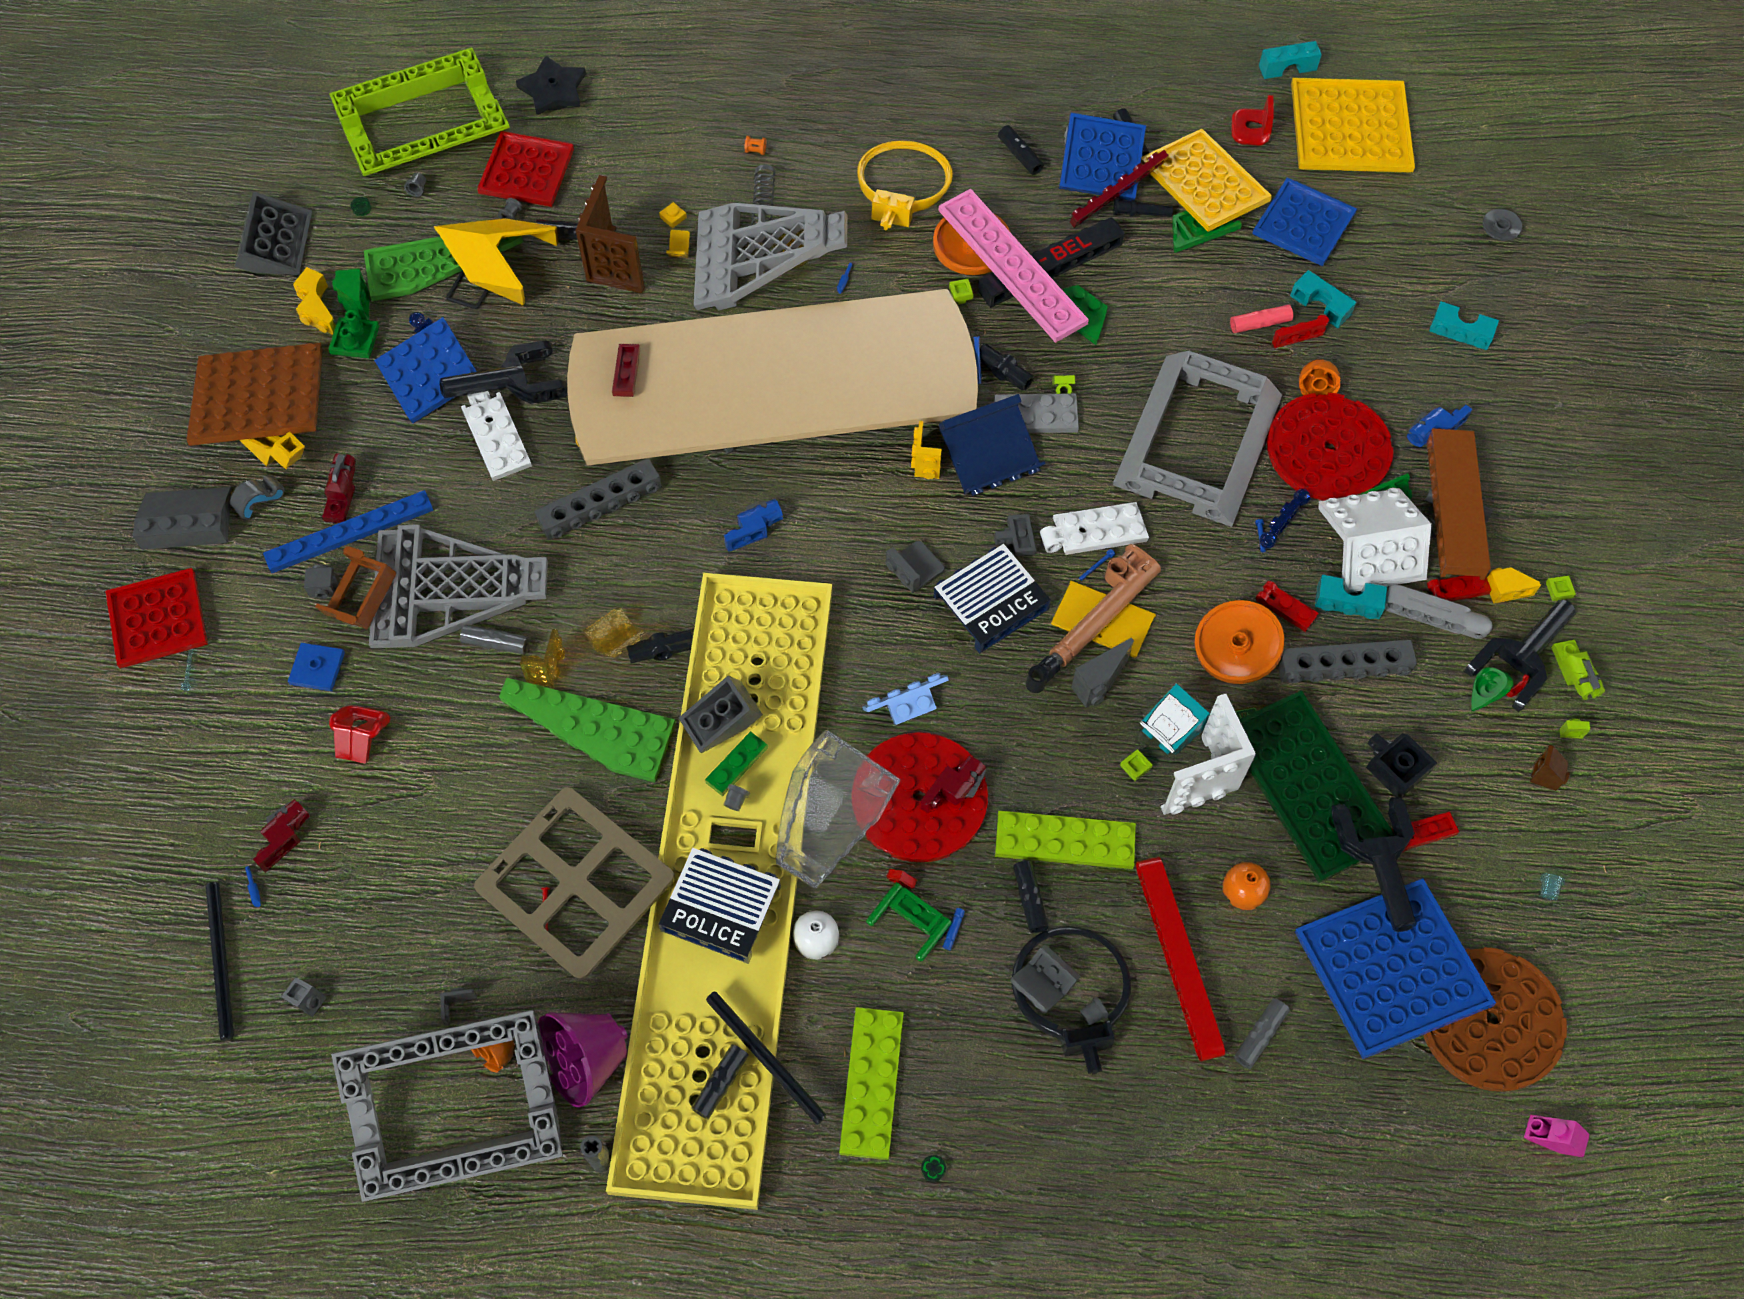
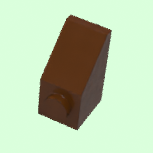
M1549 745L1534 762L1530 782L1557 791L1562 784L1565 785L1567 783L1570 772H1567V760L1554 746Z

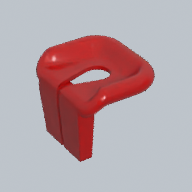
M1274 95L1267 96L1264 109L1242 108L1233 113L1232 138L1237 143L1262 146L1269 141L1274 117ZM1252 121L1262 124V127L1251 129L1246 126V123Z
M355 705L344 706L338 709L329 719V726L334 731L335 758L366 764L369 759L372 738L376 737L390 723V715L384 711ZM354 721H367V723L360 726L352 727Z

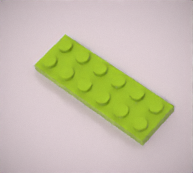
M998 811L995 857L1133 869L1136 823Z
M859 1007L855 1009L839 1155L889 1160L904 1012Z

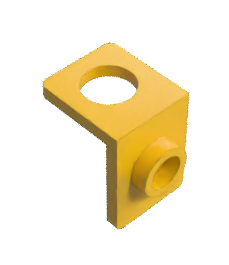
M683 230L670 231L669 250H666V254L669 257L688 258L690 232Z

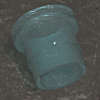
M1541 874L1540 896L1549 900H1558L1561 886L1565 884V879L1553 874Z

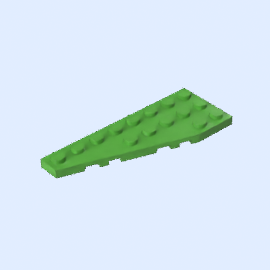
M522 236L502 238L497 248L501 253L523 243ZM441 237L363 250L369 293L372 301L410 295L463 271Z
M506 678L499 695L502 702L519 713L525 714L538 725L547 728L552 734L577 750L583 751L591 759L605 765L610 771L656 782L676 724L675 719L511 678Z

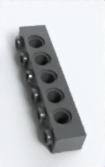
M649 458L535 510L537 522L548 541L553 538H559L572 529H578L591 520H597L608 512L616 511L625 504L635 502L642 496L656 492L659 488H662L660 476Z
M1401 640L1287 648L1283 651L1281 660L1278 663L1281 682L1294 684L1305 680L1318 682L1323 679L1342 680L1347 677L1361 679L1366 676L1385 677L1390 674L1404 676L1412 672L1417 662L1412 641ZM1364 659L1371 661L1372 664L1367 663ZM1321 662L1326 663L1329 667L1322 665ZM1299 664H1303V665H1305L1307 668H1303V667H1301Z

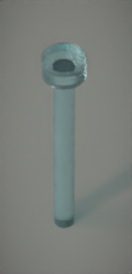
M193 649L188 651L184 683L181 684V690L189 691L191 686L189 684Z

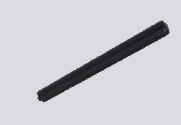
M210 882L206 885L217 1014L220 1039L225 1041L233 1039L234 1028L220 885L218 882Z
M716 991L712 992L706 998L707 1003L814 1123L818 1125L824 1121L826 1113Z

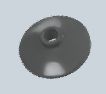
M1494 209L1489 211L1483 218L1482 224L1485 232L1494 239L1501 241L1513 240L1522 231L1520 218L1509 210Z

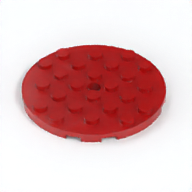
M1329 392L1327 395H1316L1315 393L1303 395L1287 403L1276 414L1267 437L1269 459L1278 475L1298 492L1323 501L1329 498L1338 499L1349 495H1358L1378 486L1388 473L1393 459L1391 435L1379 415L1358 400L1354 402L1344 398L1345 395ZM1328 443L1334 445L1335 450L1328 448L1325 449V444Z
M931 733L902 734L876 746L861 762L852 786L854 816L866 838L876 848L882 849L894 858L919 863L947 858L950 854L967 846L980 829L986 815L988 789L985 777L973 798L966 797L958 805H954L943 798L936 809L932 808L929 813L920 809L921 801L915 800L913 795L918 791L926 794L947 765L955 770L968 756H973L958 743Z

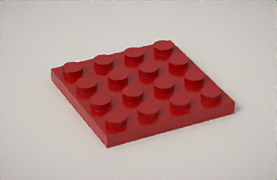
M500 131L477 187L478 194L505 199L513 198L521 202L552 207L573 154L574 145Z
M193 568L105 591L116 663L120 669L208 645L196 575Z

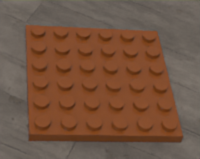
M321 343L198 356L186 439L188 445L286 435L288 432L292 434L315 432L317 428L323 353Z

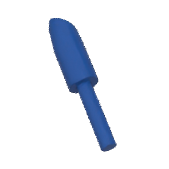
M852 263L848 264L845 274L839 280L837 285L839 294L843 292L848 282V274L853 265Z
M246 866L245 870L249 881L247 887L252 904L255 907H260L261 900L258 886L253 881L250 866Z

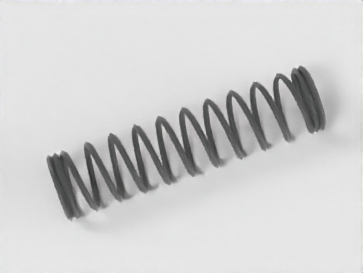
M759 165L756 167L754 174L753 204H756L755 202L757 201L762 203L771 202V206H773L775 169L770 165ZM762 169H769L773 171V175H758L757 172ZM758 183H761V184H763V185L773 184V187H772V188L769 187V186H760V187H758L757 184H758ZM757 189H760V190H763V191H770V190H772V194L769 193V192H759V193H758L756 190H757ZM757 195H760V196H762V197H770V196H772V199H771V200L768 199V198H759V199H757L756 196H757ZM752 213L753 215L751 226L753 225V223L754 225L757 224L755 223V220L758 219V217L755 216L756 213ZM773 215L770 218L765 216L767 218L765 221H771Z

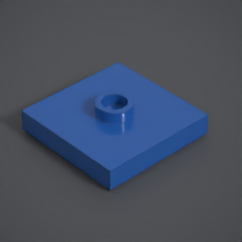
M301 643L287 682L289 685L332 691L345 654L344 650Z

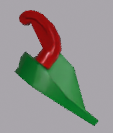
M1492 667L1482 669L1477 674L1473 685L1472 711L1481 709L1505 695L1508 697L1516 696L1528 683L1529 676L1525 674L1522 678L1523 680L1513 687V679L1506 672Z

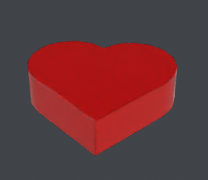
M889 869L886 875L887 879L891 882H897L908 889H914L917 883L915 878L901 870Z

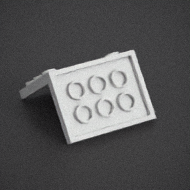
M1390 488L1380 492L1371 491L1362 495H1349L1344 498H1329L1325 501H1319L1318 509L1344 541L1342 578L1344 579L1343 588L1347 593L1361 591L1365 583L1390 586L1427 580L1431 523L1400 488Z
M1227 694L1217 696L1202 733V741L1211 751V760L1174 772V783L1166 803L1161 805L1164 815L1169 813L1172 815L1178 814L1189 806H1201L1206 800L1212 798L1213 800H1219L1227 793L1239 789L1256 753Z

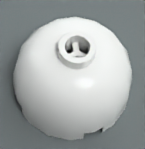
M813 910L806 912L794 924L793 942L801 955L810 959H821L828 954L830 955L836 949L839 942L838 925L832 916L824 911Z

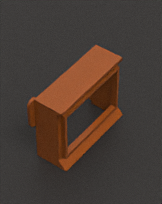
M346 546L343 554L351 562L328 606L317 603L315 608L326 616H331L339 621L368 630L397 573L385 563L364 557L363 551ZM360 566L377 571L378 574L357 615L352 616L337 611Z

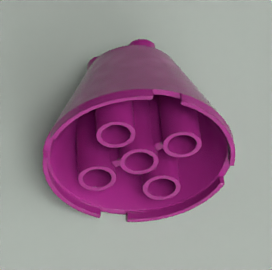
M548 1012L538 1020L546 1061H548L553 1073L550 1076L552 1083L560 1095L572 1106L580 1108L587 1105L620 1063L627 1058L628 1052L625 1045L627 1033L622 1025L618 1026L609 1013Z

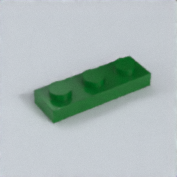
M750 731L705 779V783L723 797L728 791V785H734L768 749V744Z

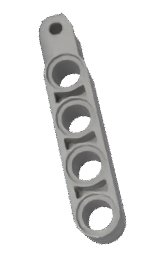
M1390 585L1388 587L1385 610L1475 639L1486 637L1492 630V622L1487 616L1473 612L1466 606L1401 585Z

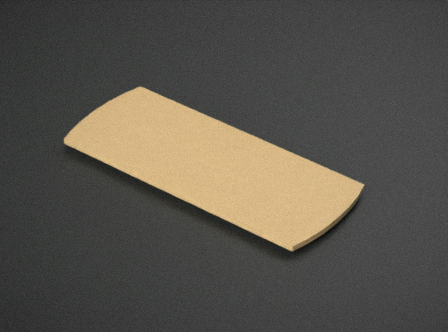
M948 289L574 334L567 374L571 421L578 446L587 466L919 424V420L924 421V423L939 422L976 409L978 396L977 365L973 344L959 307ZM619 344L640 345L634 397H619L612 394Z

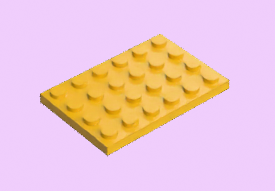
M1199 129L1141 158V163L1145 164L1153 153L1158 152L1159 154L1163 150L1166 151L1169 155L1166 162L1150 174L1208 232L1271 201L1272 195L1203 129Z

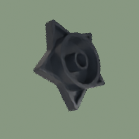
M545 56L537 71L516 80V86L533 97L537 115L547 110H560L567 106L580 107L577 87L585 77L586 71L583 67H561L555 61Z

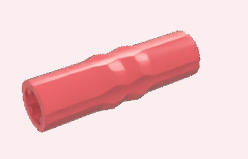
M1284 305L1233 316L1230 318L1231 329L1233 333H1239L1293 320V310L1290 305Z

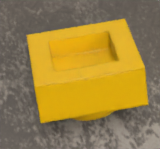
M674 202L659 212L660 218L671 228H674L687 218L686 212Z

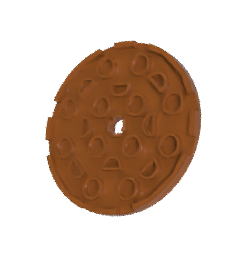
M1497 948L1465 949L1496 1004L1491 1008L1424 1034L1423 1037L1434 1057L1447 1071L1471 1086L1496 1092H1508L1526 1088L1545 1077L1554 1068L1563 1053L1564 1041L1567 1038V1021L1563 1015L1562 1001L1548 978L1524 958L1513 956ZM1487 1013L1495 1014L1498 1018V1023H1488Z

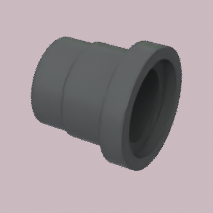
M418 172L414 173L404 185L405 191L411 196L420 197L424 192L425 176Z
M729 784L727 787L729 791L723 805L739 812L745 798L749 797L750 792L736 785Z
M1097 996L1092 999L1093 1002L1080 1010L1089 1026L1103 1018L1107 1019L1109 1015Z

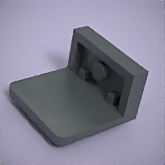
M916 541L900 553L894 547L886 551L887 567L896 574L901 583L912 594L944 572V565L922 541Z
M1044 944L1032 960L1013 975L1010 981L1038 1009L1047 1012L1068 994L1081 976Z

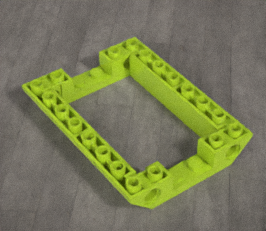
M472 47L329 93L363 176L510 128L498 100L494 99L489 89L485 73ZM463 82L466 83L482 119L375 155L359 116Z

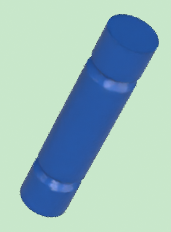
M956 908L952 924L942 946L946 950L952 949L965 911L961 908Z

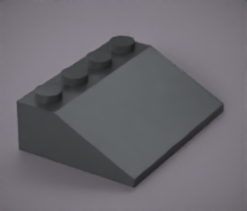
M253 191L248 205L235 267L253 273L299 275L312 211Z
M231 487L146 493L134 520L133 538L142 550L228 543Z

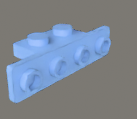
M936 673L927 677L928 681L920 683V681L908 684V689L900 691V689L892 690L887 693L888 696L885 698L875 697L867 700V705L862 706L863 710L870 712L887 705L895 725L936 709L929 688L949 681L948 676Z

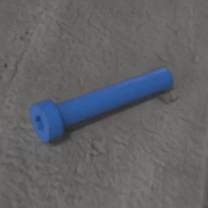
M1257 519L1255 524L1258 527L1260 552L1263 553L1266 552L1263 532L1264 520Z

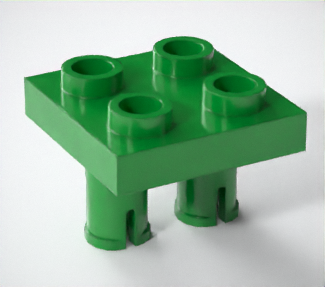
M348 310L345 313V318H338L328 350L332 355L370 359L380 327L378 321L361 320L358 318L355 310Z

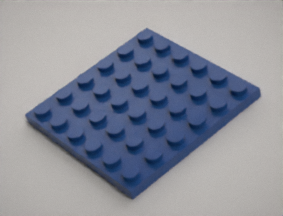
M1423 878L1405 885L1417 924L1411 930L1395 932L1392 929L1382 895L1295 929L1296 936L1362 1059L1491 1008L1496 1004Z

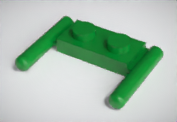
M895 882L866 919L867 924L873 926L888 906H890L892 910L928 936L930 935L915 956L920 962L924 961L952 924L951 920L944 917L943 914L897 882Z

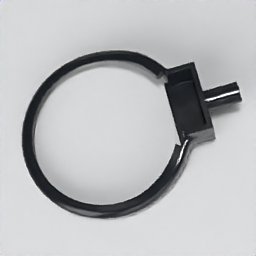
M1074 926L1052 928L1036 935L1022 948L1014 963L1012 977L1022 969L1028 953L1042 941L1063 934L1081 935L1099 941L1116 958L1123 977V991L1119 1003L1108 1015V1020L1105 1021L1104 1025L1066 1031V1028L1058 1030L1059 1025L1038 1015L1026 1002L1023 993L1018 991L1012 984L1015 1001L1022 1014L1033 1026L1061 1041L1064 1057L1083 1054L1088 1074H1097V1072H1102L1097 1051L1112 1048L1115 1039L1112 1027L1123 1015L1130 999L1131 978L1129 969L1119 950L1102 935Z

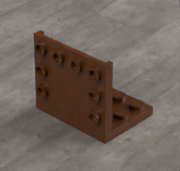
M599 175L596 183L594 182L592 185L590 197L585 201V209L579 215L578 225L575 230L586 281L643 294L645 285L637 239L630 234L615 232L616 226L612 225L605 189L607 177Z

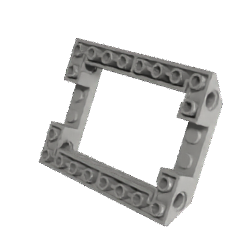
M1192 351L1166 356L1114 479L1113 486L1150 499L1153 498L1155 491L1195 504L1192 511L1193 514L1232 527L1282 394L1266 376ZM1201 378L1239 390L1238 401L1256 404L1223 490L1144 463L1179 379L1198 387Z
M533 1010L331 1054L341 1103H346L355 1143L352 1156L362 1202L563 1157L560 1125L540 1028ZM515 1037L517 1064L521 1065L529 1104L528 1117L530 1127L534 1130L387 1163L368 1072L512 1041Z

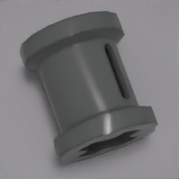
M508 198L505 207L498 212V217L500 219L515 220L516 214L522 210L521 203L516 199Z

